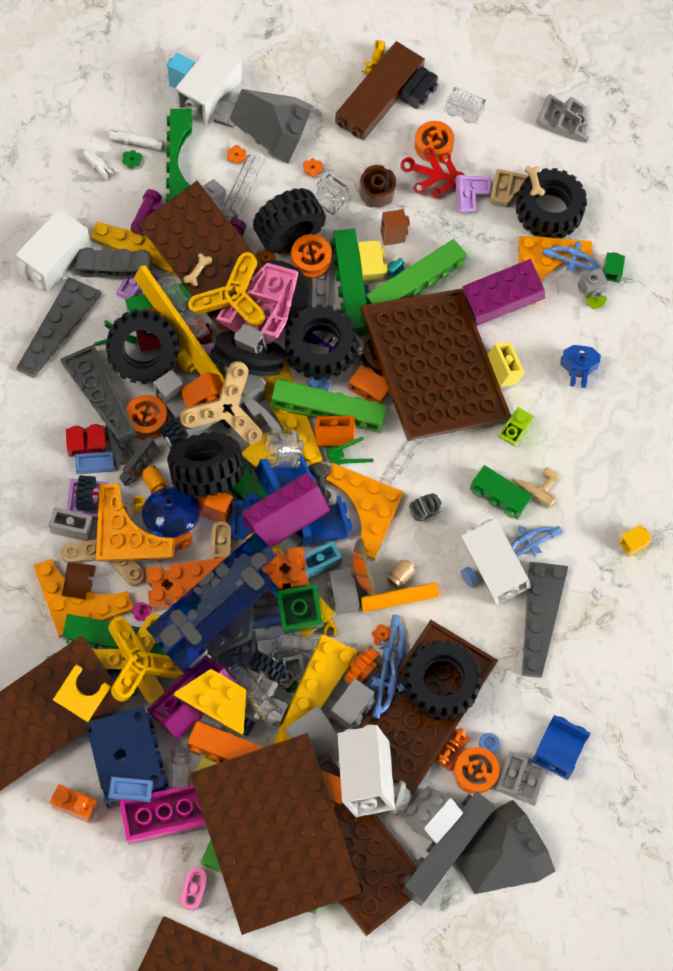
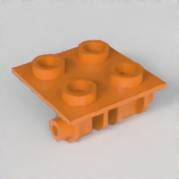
M456 728L435 760L436 763L448 771L471 738L466 735L464 729L459 728L458 730Z

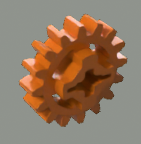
M371 648L366 654L361 652L349 664L347 668L349 672L344 680L349 685L354 679L362 683L375 670L377 666L375 662L380 657V654L374 648Z

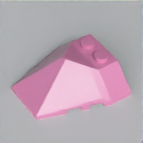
M266 263L251 278L245 293L265 314V321L260 326L253 327L249 325L232 306L222 308L216 320L235 333L238 329H241L243 324L263 332L266 344H271L278 338L287 322L298 272Z

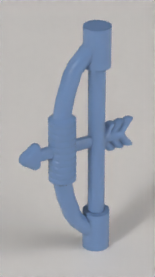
M580 241L574 244L575 248L570 246H554L550 249L544 248L542 255L567 262L566 271L571 270L572 273H574L576 266L591 271L599 269L595 260L585 254V252L578 250L581 248ZM555 251H565L573 255V257L570 259L555 253ZM576 257L581 259L584 258L593 266L591 267L586 264L580 263L578 261H575Z
M519 525L518 531L522 532V535L517 537L511 544V547L514 550L518 544L528 541L529 545L515 552L518 557L531 549V552L536 557L537 553H542L537 545L562 533V529L560 526L555 528L544 526L525 532V527ZM549 531L548 534L534 542L530 539L536 536L537 533Z
M393 614L389 643L381 640L382 646L379 649H391V655L393 651H397L395 663L398 670L401 661H403L404 654L407 656L410 650L405 651L406 642L404 629L399 621L400 616ZM396 628L399 629L400 637L397 648L393 647ZM388 662L385 681H389L392 675L390 662Z
M384 648L381 677H371L373 682L370 685L379 687L376 705H374L372 718L380 719V715L388 709L395 696L396 689H399V692L405 690L403 684L397 685L396 663L391 655L392 650ZM388 662H390L392 675L390 676L389 683H386ZM384 686H387L388 697L384 706L382 707L381 700L383 695Z

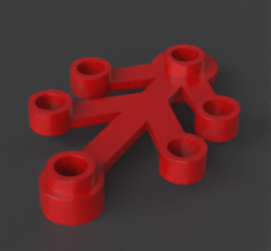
M430 147L424 149L422 155L425 159L429 160L432 168L416 164L415 160L411 157L404 158L400 163V168L403 172L415 171L431 176L427 180L414 185L413 190L417 194L424 192L425 188L439 180L448 181L443 186L435 187L430 191V195L434 199L439 198L442 193L451 188L456 189V176L465 175L456 170L449 153H443L439 157V161L446 165L450 174L443 172L434 155V150ZM426 150L431 152V156L426 155ZM443 155L448 157L447 162L443 160ZM405 162L409 163V169L405 168ZM417 185L422 186L421 191L417 190ZM434 190L439 192L438 196L434 195Z

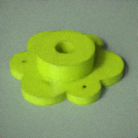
M601 294L594 298L592 296L588 297L586 305L590 306L593 310L604 307L607 297L601 296Z

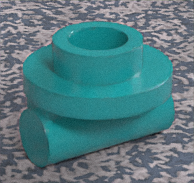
M399 258L397 261L389 262L387 274L390 277H395L404 271V260Z

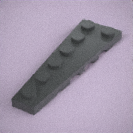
M68 277L17 365V371L34 378L50 359V356L59 348L60 343L69 336L74 326L78 325L82 320L83 315L101 297V291Z
M94 344L61 358L60 361L118 442L120 443L136 436V431Z
M538 562L529 563L528 579L531 588L527 590L521 676L541 678L543 675L568 566Z

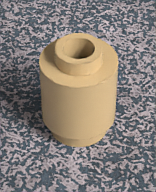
M400 560L389 572L388 582L397 589L400 586L403 587L415 574V566L409 560Z

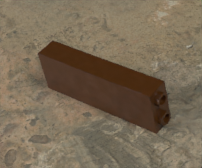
M395 41L338 109L335 115V123L340 128L351 132L354 137L364 141L399 99L401 90L421 66L424 67L425 58Z

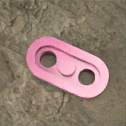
M201 868L191 869L186 875L180 898L181 904L190 911L197 909L201 905L205 891L207 875ZM195 876L201 878L199 883L193 882ZM190 896L195 898V902L192 904L187 902Z

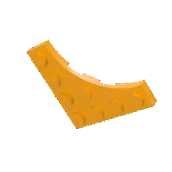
M520 236L518 263L531 259L542 282L559 265L565 263V261L542 255L544 248L550 249L554 246H570L575 248L574 244L580 241L581 248L578 250L592 257V241ZM555 251V253L570 259L573 257V255L565 251ZM576 257L575 261H580V260H585V259H584V258L581 259V258Z
M333 463L326 478V483L339 489L352 501L360 519L361 538L363 539L367 558L375 560L404 492Z
M118 483L99 484L96 560L103 562L174 559L175 540L173 538L151 535L138 528L125 511L121 499L120 485Z
M50 559L33 565L59 638L63 635L67 614L107 621L132 612L133 605L128 591L105 595L87 592L86 599L62 596L65 578L58 571L53 560Z

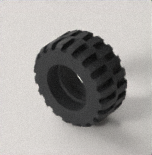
M544 168L541 172L538 171L537 173L540 187L545 190L544 195L556 196L565 203L567 209L558 213L543 210L535 200L540 196L530 195V191L533 188L530 176L522 183L516 201V213L518 214L519 222H523V227L526 230H531L530 233L535 236L537 234L540 237L550 238L559 237L561 239L566 237V234H572L579 227L586 210L587 194L585 189H582V183L576 181L577 177L573 174L570 176L567 174V171H558V168H552V170Z
M294 188L291 191L287 190L280 195L274 196L275 198L272 200H268L259 209V212L255 214L253 219V229L264 248L273 254H283V252H291L292 246L298 238L304 235H316L319 233L322 227H324L326 214L312 191L305 188Z
M322 304L316 305V308L308 306L305 307L304 312L302 310L297 312L296 318H291L289 326H287L285 331V351L290 365H295V370L298 373L304 372V377L310 378V376H314V380H320V377H325V380L331 379L332 375H335V377L341 375V370L346 371L349 368V363H353L357 348V333H355L354 323H350V317L348 315L343 316V311L340 309L333 310V306L327 305V308L322 307ZM322 330L336 336L339 345L332 352L319 355L308 351L304 347V338L314 331Z
M137 308L133 309L130 313L125 312L122 314V317L114 321L113 326L110 327L106 340L108 362L112 364V369L115 373L119 372L120 377L123 379L127 377L132 383L141 381V384H147V381L150 380L153 383L174 367L179 350L178 334L175 332L174 325L169 323V319L166 316L162 317L158 311L150 312L147 308L139 311ZM138 330H146L153 333L160 341L159 354L156 358L146 362L132 359L125 351L124 345L127 336Z
M201 433L200 435H192L187 439L184 438L180 443H176L171 448L167 457L172 485L182 494H189L191 497L215 496L217 493H224L227 489L235 487L236 483L241 481L245 472L240 444L232 436H227L224 433Z
M433 640V644L429 645L427 642L422 645L421 649L417 648L413 652V656L407 661L404 674L405 695L410 699L409 703L411 706H416L418 708L417 712L421 715L424 713L428 714L430 719L439 717V721H445L446 717H450L452 720L457 718L458 714H465L468 708L472 707L475 703L482 680L480 679L481 669L477 666L478 661L476 657H471L472 652L468 648L463 650L462 644L458 642L456 645L450 644L451 640H445V643H440V640ZM434 665L450 666L460 675L461 686L454 694L447 696L436 695L424 685L423 676L425 671Z

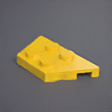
M208 670L173 694V696L240 735L244 733L246 689L216 671Z

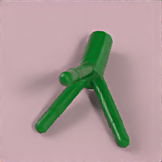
M107 320L104 321V326L110 330V327L113 325ZM128 335L125 341L135 344L137 337ZM107 339L94 342V346L105 344Z

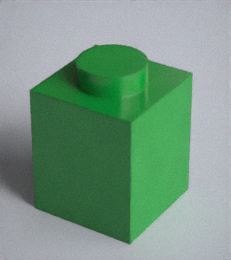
M607 252L603 264V273L607 281L620 282L623 275L625 255Z

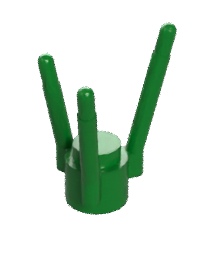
M364 437L352 440L341 446L336 445L326 448L329 462H335L337 465L373 462L374 459L341 460L344 457L342 449L363 441Z

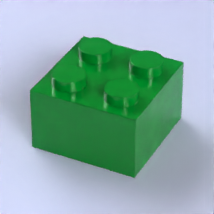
M316 584L276 591L282 628L285 634L325 627L319 591Z

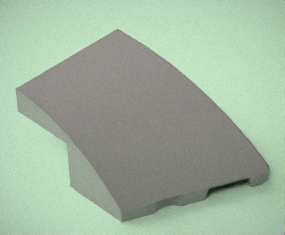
M549 94L543 103L536 123L560 136L586 143L589 140V136L586 135V106L573 97H570L563 103Z
M242 394L238 406L260 429L269 424L278 437L285 434L274 418L260 404Z
M293 633L256 641L258 651L272 657L287 667L280 682L268 676L266 677L278 684L272 695L273 698H276L278 694L291 686L295 680L301 678L305 671L302 654L298 651L296 635Z
M319 706L284 729L290 739L308 733L317 762L327 755L333 761L339 760L338 735Z

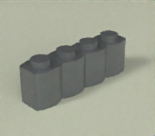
M87 247L79 250L75 270L78 276L82 277L97 276L101 278L115 277L128 279L135 277L140 266L145 265L151 273L153 258L150 252L142 249L131 252L127 249L112 251L108 248L94 250Z

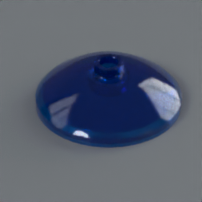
M174 486L164 487L153 492L146 499L142 507V519L146 528L151 533L164 538H175L188 533L194 528L200 517V505L197 498L191 497L189 494H182Z

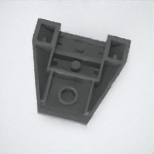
M241 89L229 120L244 133L251 135L255 142L267 149L272 157L288 164L301 138L312 105L296 97Z
M513 800L494 810L455 861L474 894L535 883L555 872L548 849L527 814Z

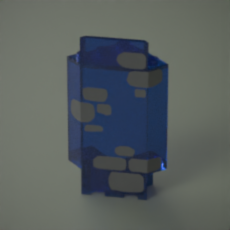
M256 532L146 628L156 643L162 648L164 654L169 656L181 672L188 676L194 672L190 665L207 650L205 646L265 592L269 590L276 598L279 596L276 592L278 587L262 570L277 554Z

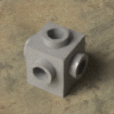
M601 268L583 272L578 282V289L580 293H583L585 299L591 296L592 298L599 296L606 291L608 281Z

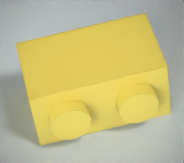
M380 240L358 242L363 282L384 281V275L387 274V264L383 263L385 250L384 247H381Z
M511 342L496 343L487 354L500 387L516 385L525 373Z

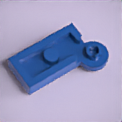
M250 493L246 496L245 500L233 499L231 538L246 539L251 534L244 525L242 512L261 501L259 495Z

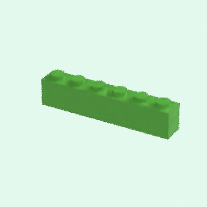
M452 239L366 295L367 305L419 296L424 289L432 288L441 278L445 279L455 269H461L465 265L467 254Z
M276 379L270 403L271 408L316 418V416H354L356 428L380 433L387 407V405L378 401L371 402L360 397H350L339 392H329L323 388L316 389L306 384L291 383L285 379Z

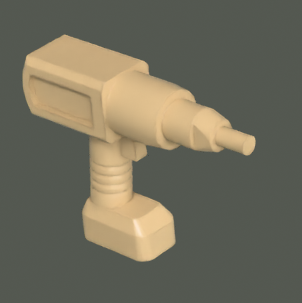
M546 467L542 474L547 480L543 485L539 483L538 486L526 483L520 479L517 480L514 477L512 478V481L516 482L518 487L532 495L534 501L548 509L552 507L556 496L548 492V490L558 480L560 476L558 473Z

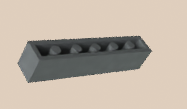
M476 791L473 796L467 795L461 803L464 805V808L461 810L463 814L437 844L431 843L426 850L429 853L425 859L421 857L414 867L417 869L413 875L409 873L402 883L405 886L401 891L418 905L422 906L496 807L479 792Z

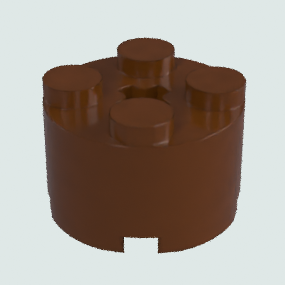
M372 165L365 169L360 178L359 194L367 207H383L393 201L396 188L395 174L392 170H388L382 165Z

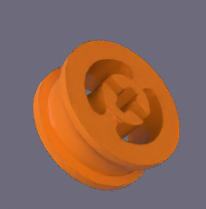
M428 121L418 128L415 135V151L422 160L429 162L422 155L423 150L428 147L434 150L438 163L440 162L439 157L441 154H452L454 133L447 124L441 121ZM427 136L426 145H424L422 140ZM443 139L447 143L444 147H442ZM426 150V155L431 156V152ZM443 155L444 161L448 159L446 155Z
M314 234L298 238L291 250L292 265L306 278L322 276L331 265L332 250L330 244L323 237ZM309 248H311V255L314 258V265H311L312 259L309 255Z
M138 396L126 407V412L137 434L135 437L146 440L147 437L151 439L159 437L161 435L160 427L168 423L166 406L155 396Z
M472 747L463 751L453 767V776L456 784L469 794H474L476 791L482 794L490 790L496 783L500 772L499 763L494 754L482 747ZM477 757L488 764L490 773H487L486 765L483 763L478 771L479 773L472 780H483L484 783L473 784L464 777L462 768L466 769V775L469 778L480 760L471 762L468 760L469 758Z

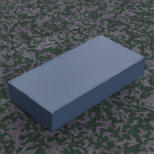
M113 451L75 454L77 474L115 471Z
M111 777L108 798L151 803L153 781Z

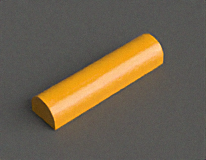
M433 582L378 593L376 596L360 597L361 611L365 613L439 598L438 583Z

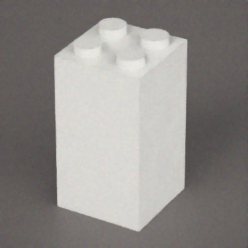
M211 43L176 87L177 108L192 109V117L207 125L241 82V59L225 51L221 46Z
M58 209L16 254L20 275L26 280L30 279L33 281L38 289H44L46 292H49L76 263L79 250L91 247L88 229L61 209Z
M488 519L481 524L482 526L466 530L461 537L495 604L498 605L530 589L531 585L498 520Z
M366 725L364 728L347 729L344 732L338 733L341 792L344 805L355 817L395 810L389 740L377 725Z

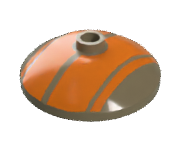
M360 538L355 543L352 552L353 565L349 566L352 577L356 576L358 583L367 593L376 596L377 593L363 539Z

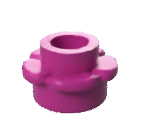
M139 602L132 608V614L137 621H145L151 613V608L144 602Z

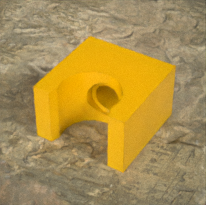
M76 664L53 700L88 722L111 685L104 682L97 693L92 695L82 693L77 687V678L82 672L83 667Z

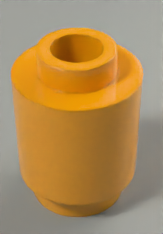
M149 466L143 470L142 478L150 493L156 495L164 493L168 483L160 469L156 468V466Z

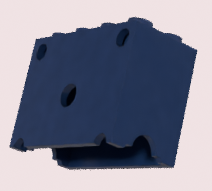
M145 707L85 722L86 727L90 728L88 736L107 809L120 806L118 799L108 798L111 777L152 780V793L163 791L165 787H169L165 770H160V768L164 767L161 753L155 750L159 748L156 733L150 730L154 729L151 713H146Z

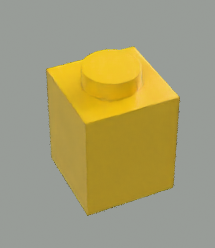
M640 524L623 534L618 542L630 557L647 547L652 539L649 531Z

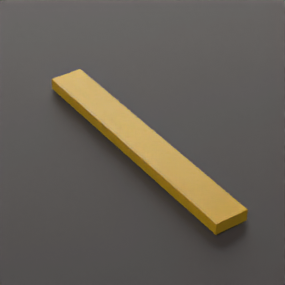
M145 265L140 266L134 280L155 310L160 312L162 317L166 316L169 319V323L174 325L175 332L178 334V343L187 352L200 375H203L205 372L220 374L223 384L224 377Z

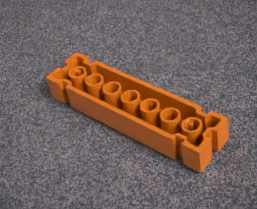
M303 547L288 548L287 554H281L279 550L259 552L267 558V561L258 569L251 562L252 557L256 553L170 564L169 570H164L162 566L146 568L147 584L153 588V590L148 591L149 607L153 611L168 610L169 604H174L176 608L243 600L252 595L255 598L277 595L276 591L309 585L308 575L305 570H302V568H307L305 551ZM223 563L229 568V572L219 577L215 570ZM248 567H253L265 582L258 590L250 587L241 576L243 570ZM289 568L288 574H284V569ZM211 571L214 573V577L207 584H198ZM217 577L220 582L215 587H212L211 581ZM241 579L243 583L237 586L235 583ZM172 584V587L170 586L171 589L167 590L166 587ZM195 587H199L202 590L200 595L194 592L193 589Z

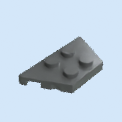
M252 595L193 624L202 637L199 643L213 655L218 656L251 640V627L254 622L253 607L256 604L255 597Z

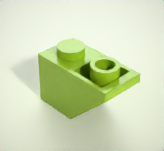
M517 407L498 437L515 447L527 432L534 416Z

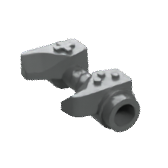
M325 463L309 466L311 474L314 477H318V487L328 505L331 493L326 489L325 476L329 475L330 466Z

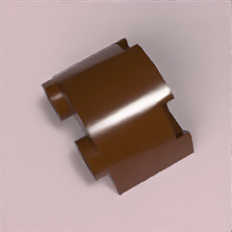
M69 562L66 567L62 596L86 599L87 592H91L93 581L90 580V576L94 577L96 565Z

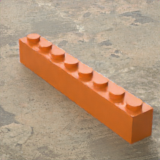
M196 721L187 742V748L190 749L191 753L201 756V754L209 756L208 759L215 763L224 762L264 748L199 721ZM320 770L333 809L335 807L339 808L342 802L341 778Z

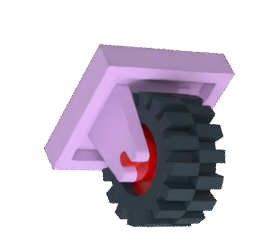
M79 475L78 479H70L66 510L92 516V519L98 520L99 484H109V482L96 481L95 476Z

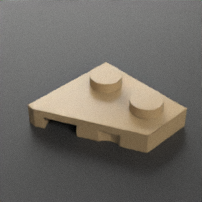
M497 169L489 203L508 206L517 196L522 183H524L529 175Z

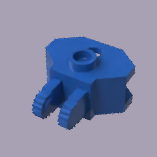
M572 345L563 351L560 365L569 372L570 386L574 387L576 377H581V388H586L588 374L597 370L601 355L593 347Z

